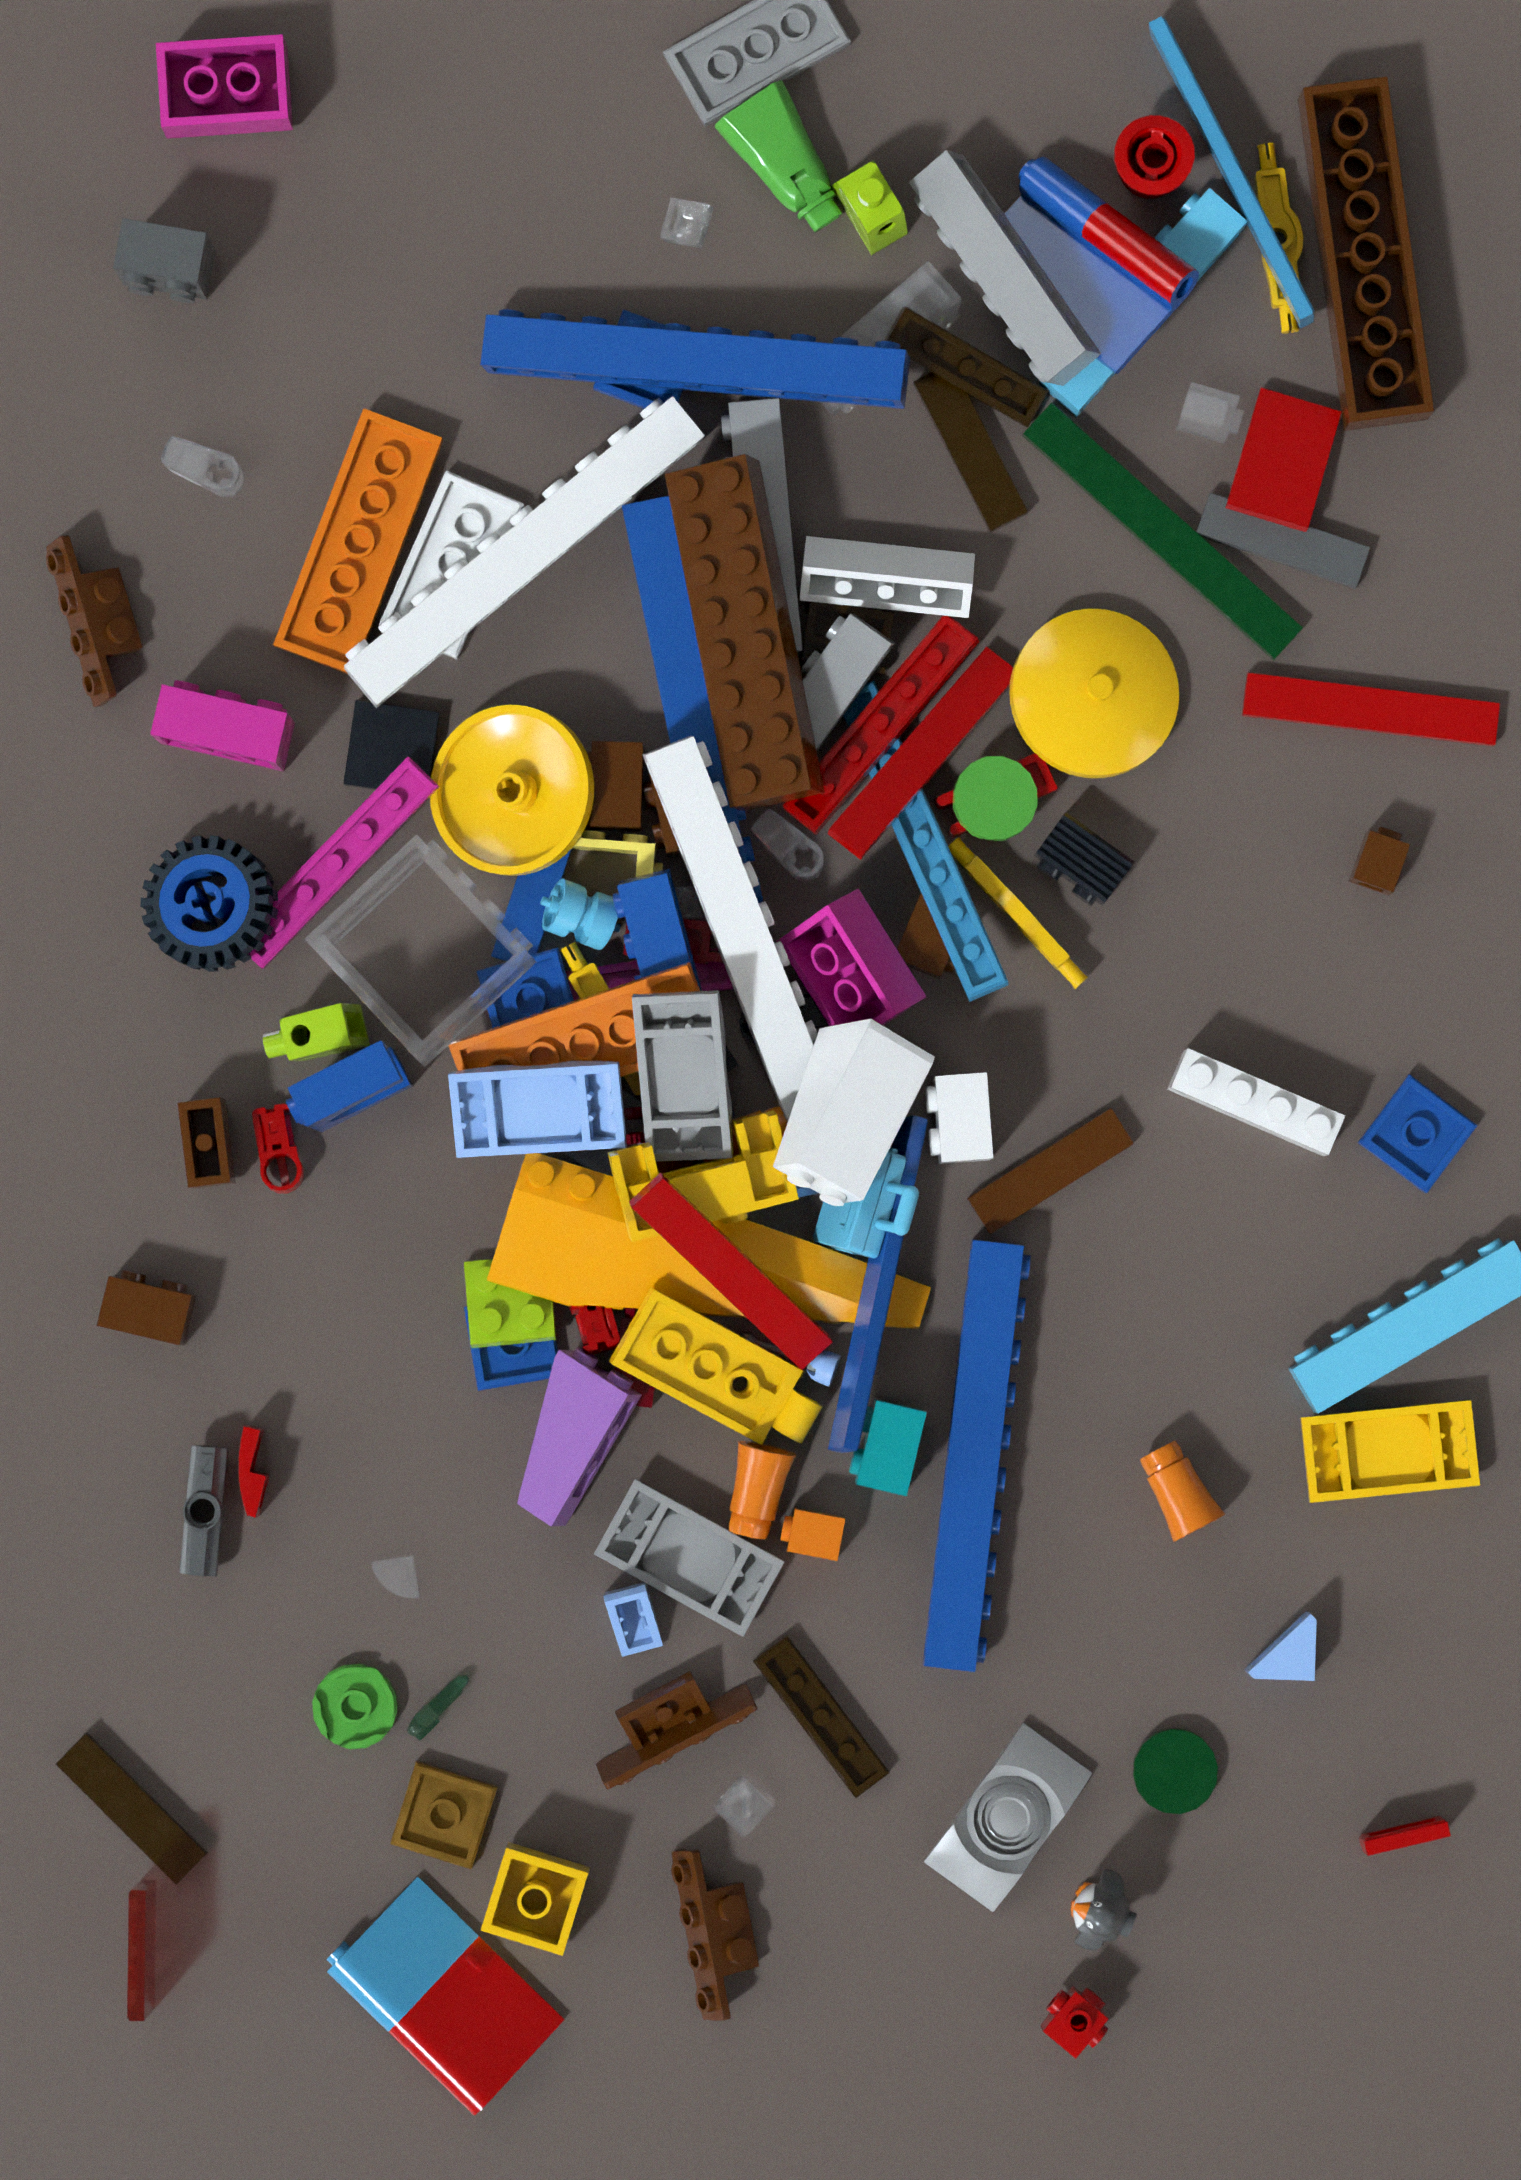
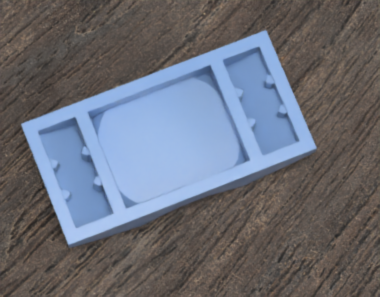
M566 1061L534 1066L496 1065L453 1071L448 1074L457 1158L626 1148L627 1146L619 1062Z

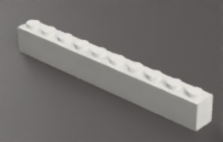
M673 396L665 403L660 398L653 401L640 413L644 419L632 430L627 424L620 428L607 440L611 445L609 449L600 456L594 451L587 455L575 466L579 473L570 481L565 483L560 478L542 493L546 500L533 510L530 505H527L509 520L513 525L509 531L501 537L496 531L476 547L480 551L476 558L469 563L464 558L459 560L444 573L448 580L436 590L431 585L426 587L411 600L415 608L404 617H401L396 612L378 627L382 635L371 644L363 639L345 654L350 661L344 665V670L376 708L703 440L705 435Z
M688 736L642 755L774 1094L788 1122L818 1033L812 1020L804 1022L799 1007L805 1005L804 997L797 981L789 983L783 968L790 965L787 953L781 941L773 942L768 927L775 925L766 901L758 903L753 887L758 886L759 882L751 862L743 863L737 847L744 844L734 821L727 823L722 811V807L727 806L728 802L720 782L712 783L706 767L711 766L712 761L706 745L703 741L696 743L694 736Z

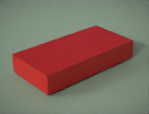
M1436 1816L1361 1834L1359 1839L1362 1851L1367 1856L1450 1837L1451 1834L1448 1822L1444 1818Z

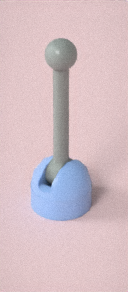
M743 1332L741 1336L768 1351L789 1359L777 1346L756 1339L751 1332ZM823 1350L806 1366L810 1378L819 1384L830 1387L841 1355Z

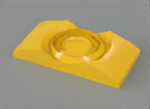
M1471 1400L1300 1417L1309 1503L1480 1486Z

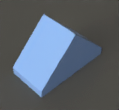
M645 1582L605 1592L603 1595L604 1602L622 1657L663 1646L648 1586Z
M1306 1611L1244 1670L1254 1679L1315 1681L1317 1620Z

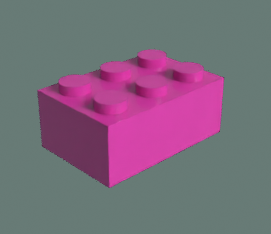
M283 34L156 43L161 128L167 139L293 130L288 46Z
M174 680L173 687L161 685L150 735L160 744L284 772L295 722L286 713L287 710L282 708V704L258 699L255 706L245 703L246 700L241 699L239 694L218 689L215 696L204 694V691L199 689V685L180 680Z
M859 888L828 904L777 940V942H782L790 964L829 1026L865 1019H872L884 1026L926 998L925 993Z

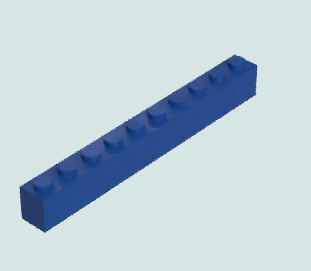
M507 309L499 310V315L486 314L480 365L490 374L905 409L910 357L907 351L900 349L901 345L895 342L877 341L875 342V347L858 346L857 340L842 337L833 338V343L816 342V337L806 334H792L791 340L774 339L773 333L759 330L749 331V336L732 335V330L722 327H708L707 333L690 332L691 327L675 323L665 324V329L649 328L648 323L638 320H625L623 326L607 325L606 319L591 316L582 317V322L565 321V316L554 313H542L540 319L524 318L523 312Z
M669 496L622 505L670 743L688 736H694L696 743L701 741L705 743L712 761V765L706 767L712 783L720 782L728 802L727 806L722 807V811L727 823L734 821L741 835L739 821L745 820L746 814L745 811L733 809L729 806ZM741 836L744 845L737 847L742 862L755 861L750 836ZM759 882V885L753 887L758 903L763 902Z
M971 1240L923 1665L927 1667L975 1672L976 1662L984 1663L987 1637H979L981 1620H989L992 1595L984 1594L986 1577L994 1578L997 1552H989L991 1535H999L1001 1510L994 1509L996 1492L1004 1493L1006 1467H999L1001 1450H1009L1011 1425L1004 1424L1005 1408L1014 1407L1016 1382H1009L1010 1365H1018L1021 1340L1013 1338L1015 1322L1023 1323L1026 1298L1018 1297L1020 1280L1028 1281L1031 1255H1023V1245Z

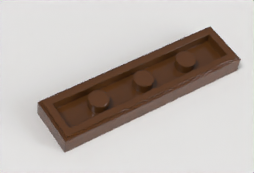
M1110 1108L967 1199L988 1233L992 1234L1134 1143L1112 1108Z

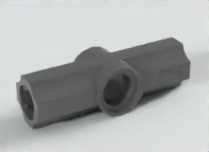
M191 1445L187 1495L183 1506L184 1527L179 1570L181 1574L217 1576L222 1520L225 1515L224 1495L229 1448ZM204 1498L213 1504L215 1514L210 1522H201L195 1517L193 1508L197 1500Z

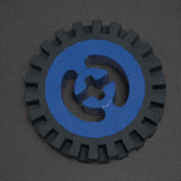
M210 835V839H205L202 836L192 837L193 842L191 843L182 840L175 844L177 850L173 853L166 850L160 855L164 859L160 866L153 863L149 869L154 875L151 881L145 879L142 887L147 891V898L141 897L140 907L146 910V915L142 916L143 923L150 928L151 931L148 935L152 941L159 945L158 948L181 964L196 970L202 968L209 972H216L219 967H223L226 970L235 968L234 962L240 960L245 963L252 958L249 953L253 949L257 951L262 949L265 945L261 942L264 934L268 936L272 934L274 928L269 923L271 918L277 919L278 909L273 907V901H278L277 891L271 885L275 883L273 877L265 870L266 866L259 858L230 839L224 840L219 836ZM208 876H224L227 879V884L222 888L208 881L202 882L205 891L194 885L199 880ZM206 893L216 899L210 903L213 914L203 909V907L209 904ZM214 916L225 922L221 927L208 932H198L192 928L193 922L198 919L207 925L217 926Z

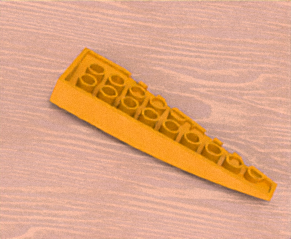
M540 1153L525 1154L487 1281L566 1306H605V1308L623 1310V1308L639 1309L649 1289L653 1287L702 1315L746 1318L661 1235L634 1242L630 1240L613 1176ZM722 1219L712 1221L813 1320L840 1324L841 1322L855 1323L867 1267L866 1262L746 1219L730 1224H724ZM896 1274L885 1327L919 1329L931 1287Z

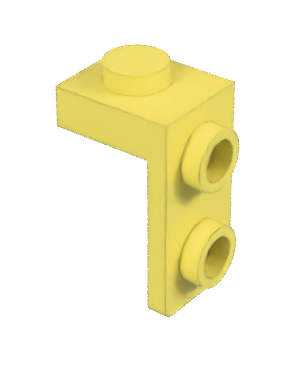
M584 831L572 848L576 850L637 854L636 877L663 870V863H655L656 844L648 843V836L623 834L622 841L605 840L606 833Z

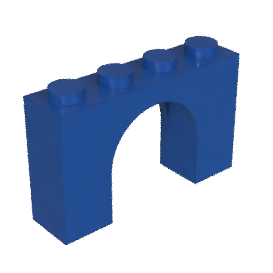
M380 1040L288 1087L292 1097L285 1101L297 1124H304V1126L324 1132L413 1087L394 1048H387L385 1042Z

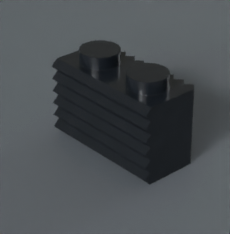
M1067 812L1064 813L1034 855L1040 860L1037 865L1038 869L1055 881H1058L1061 876L1068 880L1071 884L1075 885L1071 892L1090 906L1095 901L1103 906L1135 862Z

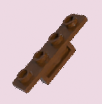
M69 535L60 536L46 547V564L49 572L55 577L59 590V608L63 615L67 617L71 630V648L74 654L79 657L83 670V688L86 694L91 697L94 707L103 706L117 696L106 658L134 653L142 649L143 646L119 567L81 574Z
M689 1671L616 1710L617 1719L632 1744L597 1762L596 1766L606 1789L626 1784L644 1770L654 1765L666 1763L674 1754L685 1748L705 1742L713 1733L730 1724H738L744 1721L749 1714L757 1710V1705L748 1686L743 1684L708 1703L692 1673Z
M680 1849L672 1851L673 1864L671 1873L678 1887L680 1897L679 1915L687 1934L689 1945L687 1958L690 1967L694 1971L697 1987L695 1994L696 2004L704 2020L724 2021L730 2019L731 2015L723 1977L759 1967L744 1883L733 1882L707 1889L699 1850Z

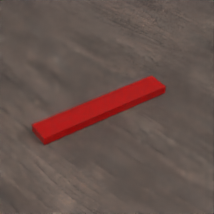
M943 615L819 762L825 793L787 801L783 805L784 810L817 835L979 643L978 637L951 616Z
M986 646L834 822L827 834L861 860L1010 687L1013 667Z
M1247 673L1242 716L1493 747L1496 744L1500 703Z
M659 1173L629 1201L634 1211L801 1370L833 1342L827 1332L663 1174Z

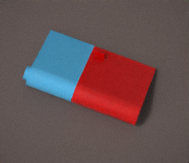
M418 1876L351 1946L343 1941L326 1959L332 1965L326 1972L474 2116L489 2103L565 2020Z

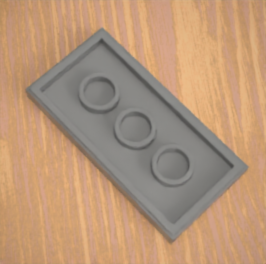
M753 0L663 51V56L704 127L721 119L724 115L770 84L782 80L784 83L851 45V40L828 0Z

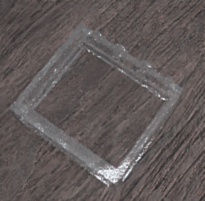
M416 834L314 929L305 940L402 1045L425 1067L524 975L536 961L528 953L533 945L517 928L509 933L500 923L505 915L489 898L481 903L472 893L477 888L476 884L461 869L453 873L444 864L450 857L434 840L426 845ZM425 862L513 956L422 1040L335 945Z

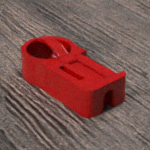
M285 1103L274 1105V1108L266 1109L265 1107L257 1108L252 1112L261 1164L260 1175L265 1185L271 1191L279 1194L295 1191L301 1185L304 1178V1167L300 1160L299 1149L295 1146L290 1115H286L290 1110ZM285 1157L291 1158L297 1167L295 1180L291 1184ZM274 1159H277L281 1186L273 1185L267 1176V1168Z
M590 1305L569 1306L572 1315L578 1314L575 1315L584 1345L582 1350L585 1354L594 1355L617 1348L620 1336L612 1308Z

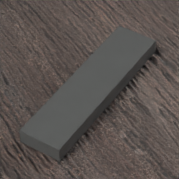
M1209 493L1196 530L1201 537L1356 589L1370 547L1310 526L1307 532H1303L1226 509L1225 506L1228 498Z

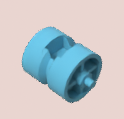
M562 878L552 889L549 898L543 896L540 904L545 906L542 919L544 931L561 937H565L570 932H573L576 942L596 950H601L605 947L613 931H620L621 924L616 923L618 916L612 896L596 892L592 897H589L585 887Z

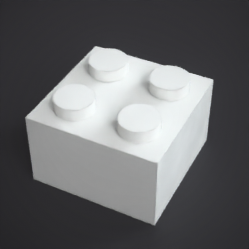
M987 1072L935 1076L933 1078V1086L925 1088L927 1113H935L936 1129L928 1130L930 1156L938 1155L939 1164L989 1161L993 1159Z

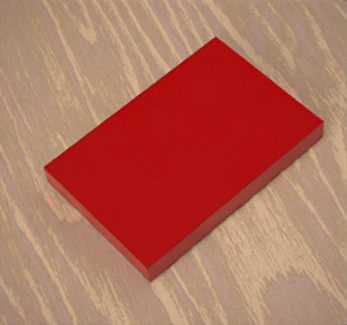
M1261 387L1225 508L1307 532L1342 411Z

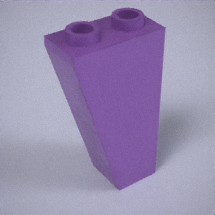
M579 1347L575 1351L559 1350L554 1358L517 1502L519 1506L551 1527L566 1526L642 1394L631 1388L633 1384L631 1379L615 1370H611L609 1373L596 1365L599 1361L596 1356L585 1354L582 1348Z

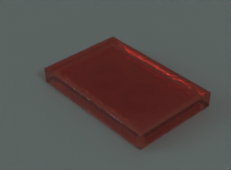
M141 1880L129 1891L127 2019L129 2021H145L155 2009L156 1880Z

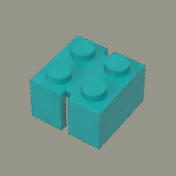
M874 1398L873 1407L868 1406L862 1431L866 1433L863 1449L859 1448V1450L853 1451L849 1472L856 1475V1485L907 1496L927 1414L926 1411Z

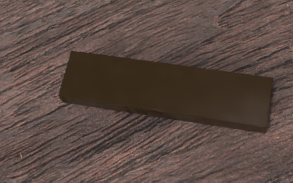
M905 306L901 308L884 341L900 344V349H905L910 360L1027 428L1049 391Z
M933 373L915 380L913 385L989 532L991 533L1027 515L1028 510L968 394Z
M788 1635L753 1660L855 1798L859 1797L890 1773Z
M88 1732L56 1763L176 1885L208 1853Z

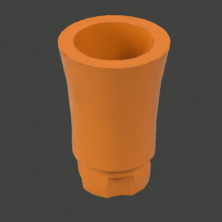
M738 1441L737 1469L729 1508L732 1513L728 1531L755 1539L765 1540L768 1537L771 1521H774L776 1518L786 1478L796 1457L795 1453L767 1444L760 1445L757 1442Z
M1176 1441L1140 1459L1142 1467L1147 1475L1150 1476L1147 1478V1481L1165 1516L1173 1542L1226 1515L1208 1492L1189 1458H1184L1183 1452Z

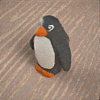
M1105 1869L1100 1876L1099 1883L1084 1882L1075 1891L1077 1898L1071 1901V1916L1074 1918L1076 1928L1079 1931L1074 1943L1083 1949L1097 1950L1104 1942L1115 1941L1119 1934L1128 1937L1136 1920L1137 1913L1129 1910L1130 1902L1124 1895V1881L1122 1877L1113 1870Z

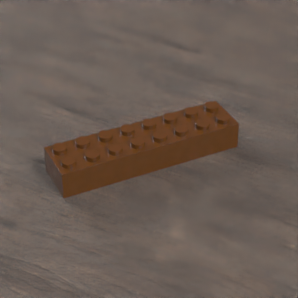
M1385 76L1303 87L1298 98V106L1344 431L1428 420L1434 412L1388 78Z
M742 454L665 474L729 806L733 809L748 811L825 793L760 461L747 454Z

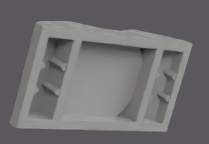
M719 990L633 994L632 1007L645 1143L649 1142L652 1145L656 1162L732 1158V1101L727 1078L726 1036Z
M637 1479L633 1481L594 1552V1555L744 1637L785 1562Z
M1022 1723L924 1859V1863L994 1912L1023 1875L1045 1840L1066 1815L1093 1773L1028 1725Z

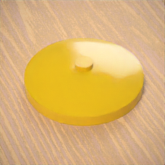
M1106 609L1074 610L1064 613L1044 624L1020 651L1010 679L1009 694L1012 715L1027 745L1052 767L1070 775L1083 778L1113 777L1133 770L1144 763L1162 746L1169 736L1179 706L1177 673L1167 650L1160 640L1140 622L1127 615Z
M500 705L487 708L467 718L449 735L442 745L431 773V778L440 786L431 795L430 806L441 837L459 858L469 865L489 873L506 876L527 875L556 863L573 848L581 837L593 807L594 776L583 744L577 735L561 720L545 711L528 706Z

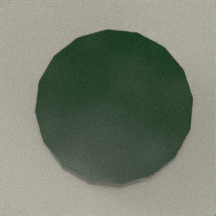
M1170 1728L1154 1732L1141 1743L1133 1759V1779L1138 1793L1148 1805L1163 1813L1183 1814L1196 1810L1209 1799L1217 1784L1218 1766L1214 1752L1202 1737L1187 1729Z

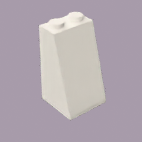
M872 1019L819 1028L773 1167L788 1175L787 1180L790 1183L818 1192L820 1194L819 1198L830 1205L843 1206L847 1202L864 1200L935 1057Z

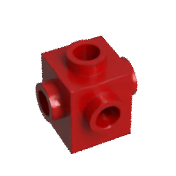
M1074 1986L1067 1993L1061 1989L1047 2005L1046 2010L1050 2014L1040 2026L1046 2035L1076 2059L1087 2045L1094 2048L1107 2033L1109 2028L1104 2024L1109 2018L1102 2010L1106 2003L1087 1987L1083 1992H1080ZM1080 2014L1084 2016L1078 2023L1071 2022L1072 2017Z

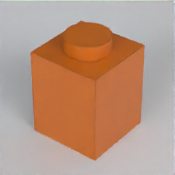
M794 1508L793 1517L784 1516L780 1540L788 1542L787 1552L838 1561L845 1517Z

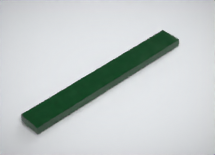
M1052 402L1023 433L1022 436L1273 661L1303 629L1299 623Z

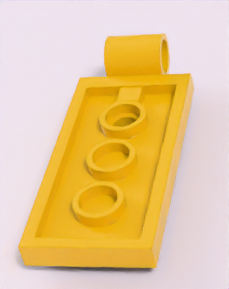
M653 1287L649 1289L609 1360L612 1365L760 1445L764 1444L771 1427L786 1437L802 1444L823 1407L815 1400L793 1389L798 1379L805 1372L804 1370ZM740 1376L745 1377L748 1381L747 1387L743 1391H735L732 1386L734 1379Z

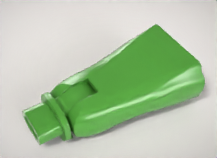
M782 80L770 84L724 115L715 124V129L755 171L774 196L787 209L794 213L799 211L797 214L798 219L802 220L805 218L815 233L842 215V212L833 200L836 194L833 190L829 191L831 184L826 168L808 136L797 108Z

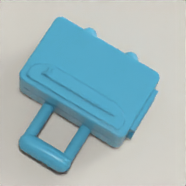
M889 1149L864 1200L847 1202L843 1206H834L823 1201L813 1240L830 1246L834 1250L876 1258L879 1255L886 1231L900 1236L907 1234L919 1198V1191L915 1186L900 1184L906 1164L905 1156L897 1154V1149ZM896 1194L902 1196L895 1220L892 1222L889 1221Z

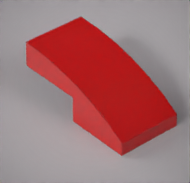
M246 1425L243 1426L240 1441L239 1483L247 1516L256 1518L261 1513L270 1474L254 1471L264 1429Z

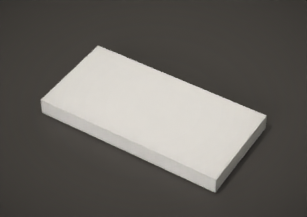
M446 470L379 626L396 612L401 617H404L415 608L411 600L429 585L434 590L443 585L448 580L444 573L459 560L464 558L469 563L480 554L476 547L496 531L501 537L513 527L509 520L524 508V503ZM468 634L443 654L457 660Z

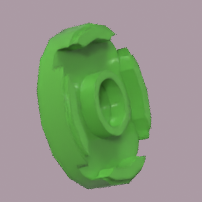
M986 756L972 762L958 776L952 798L953 810L960 825L972 836L994 841H1005L1020 834L1032 821L1038 805L1037 787L1031 774L1019 762L1004 756Z
M362 1663L344 1664L329 1672L318 1685L312 1701L313 1719L321 1734L334 1744L347 1749L367 1748L381 1741L393 1727L398 1712L397 1693L389 1678L377 1668Z

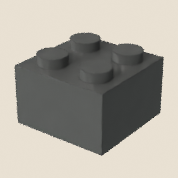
M122 218L113 269L123 285L129 286L128 291L131 293L153 296L154 291L170 293V299L183 303H195V298L207 300L216 250L206 232Z

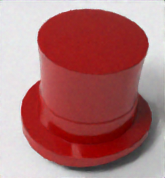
M1149 115L1132 121L1123 129L1114 148V162L1124 186L1134 195L1145 199L1159 198L1177 189L1187 179L1195 160V147L1187 130L1177 121L1161 115Z

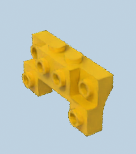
M773 1110L732 1121L740 1154L733 1155L732 1158L717 1159L662 1173L711 1222L722 1219L724 1224L736 1223L747 1219V1212L799 1199L796 1185L787 1180L788 1175L773 1167L783 1138L778 1116ZM647 1142L608 1152L613 1179L620 1198L630 1240L634 1242L660 1235L631 1208L629 1203L634 1196L659 1174L652 1145Z

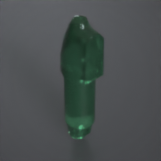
M459 1675L454 1680H451L428 1704H425L415 1714L407 1728V1732L411 1736H415L419 1741L422 1740L440 1722L439 1716L463 1693L462 1689L468 1684L469 1677L467 1675Z

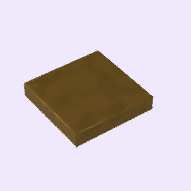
M416 1761L390 1844L472 1869L498 1786Z

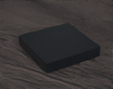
M355 700L343 784L345 786L376 790L407 757H410L431 777L440 713L381 704L376 708L371 702Z

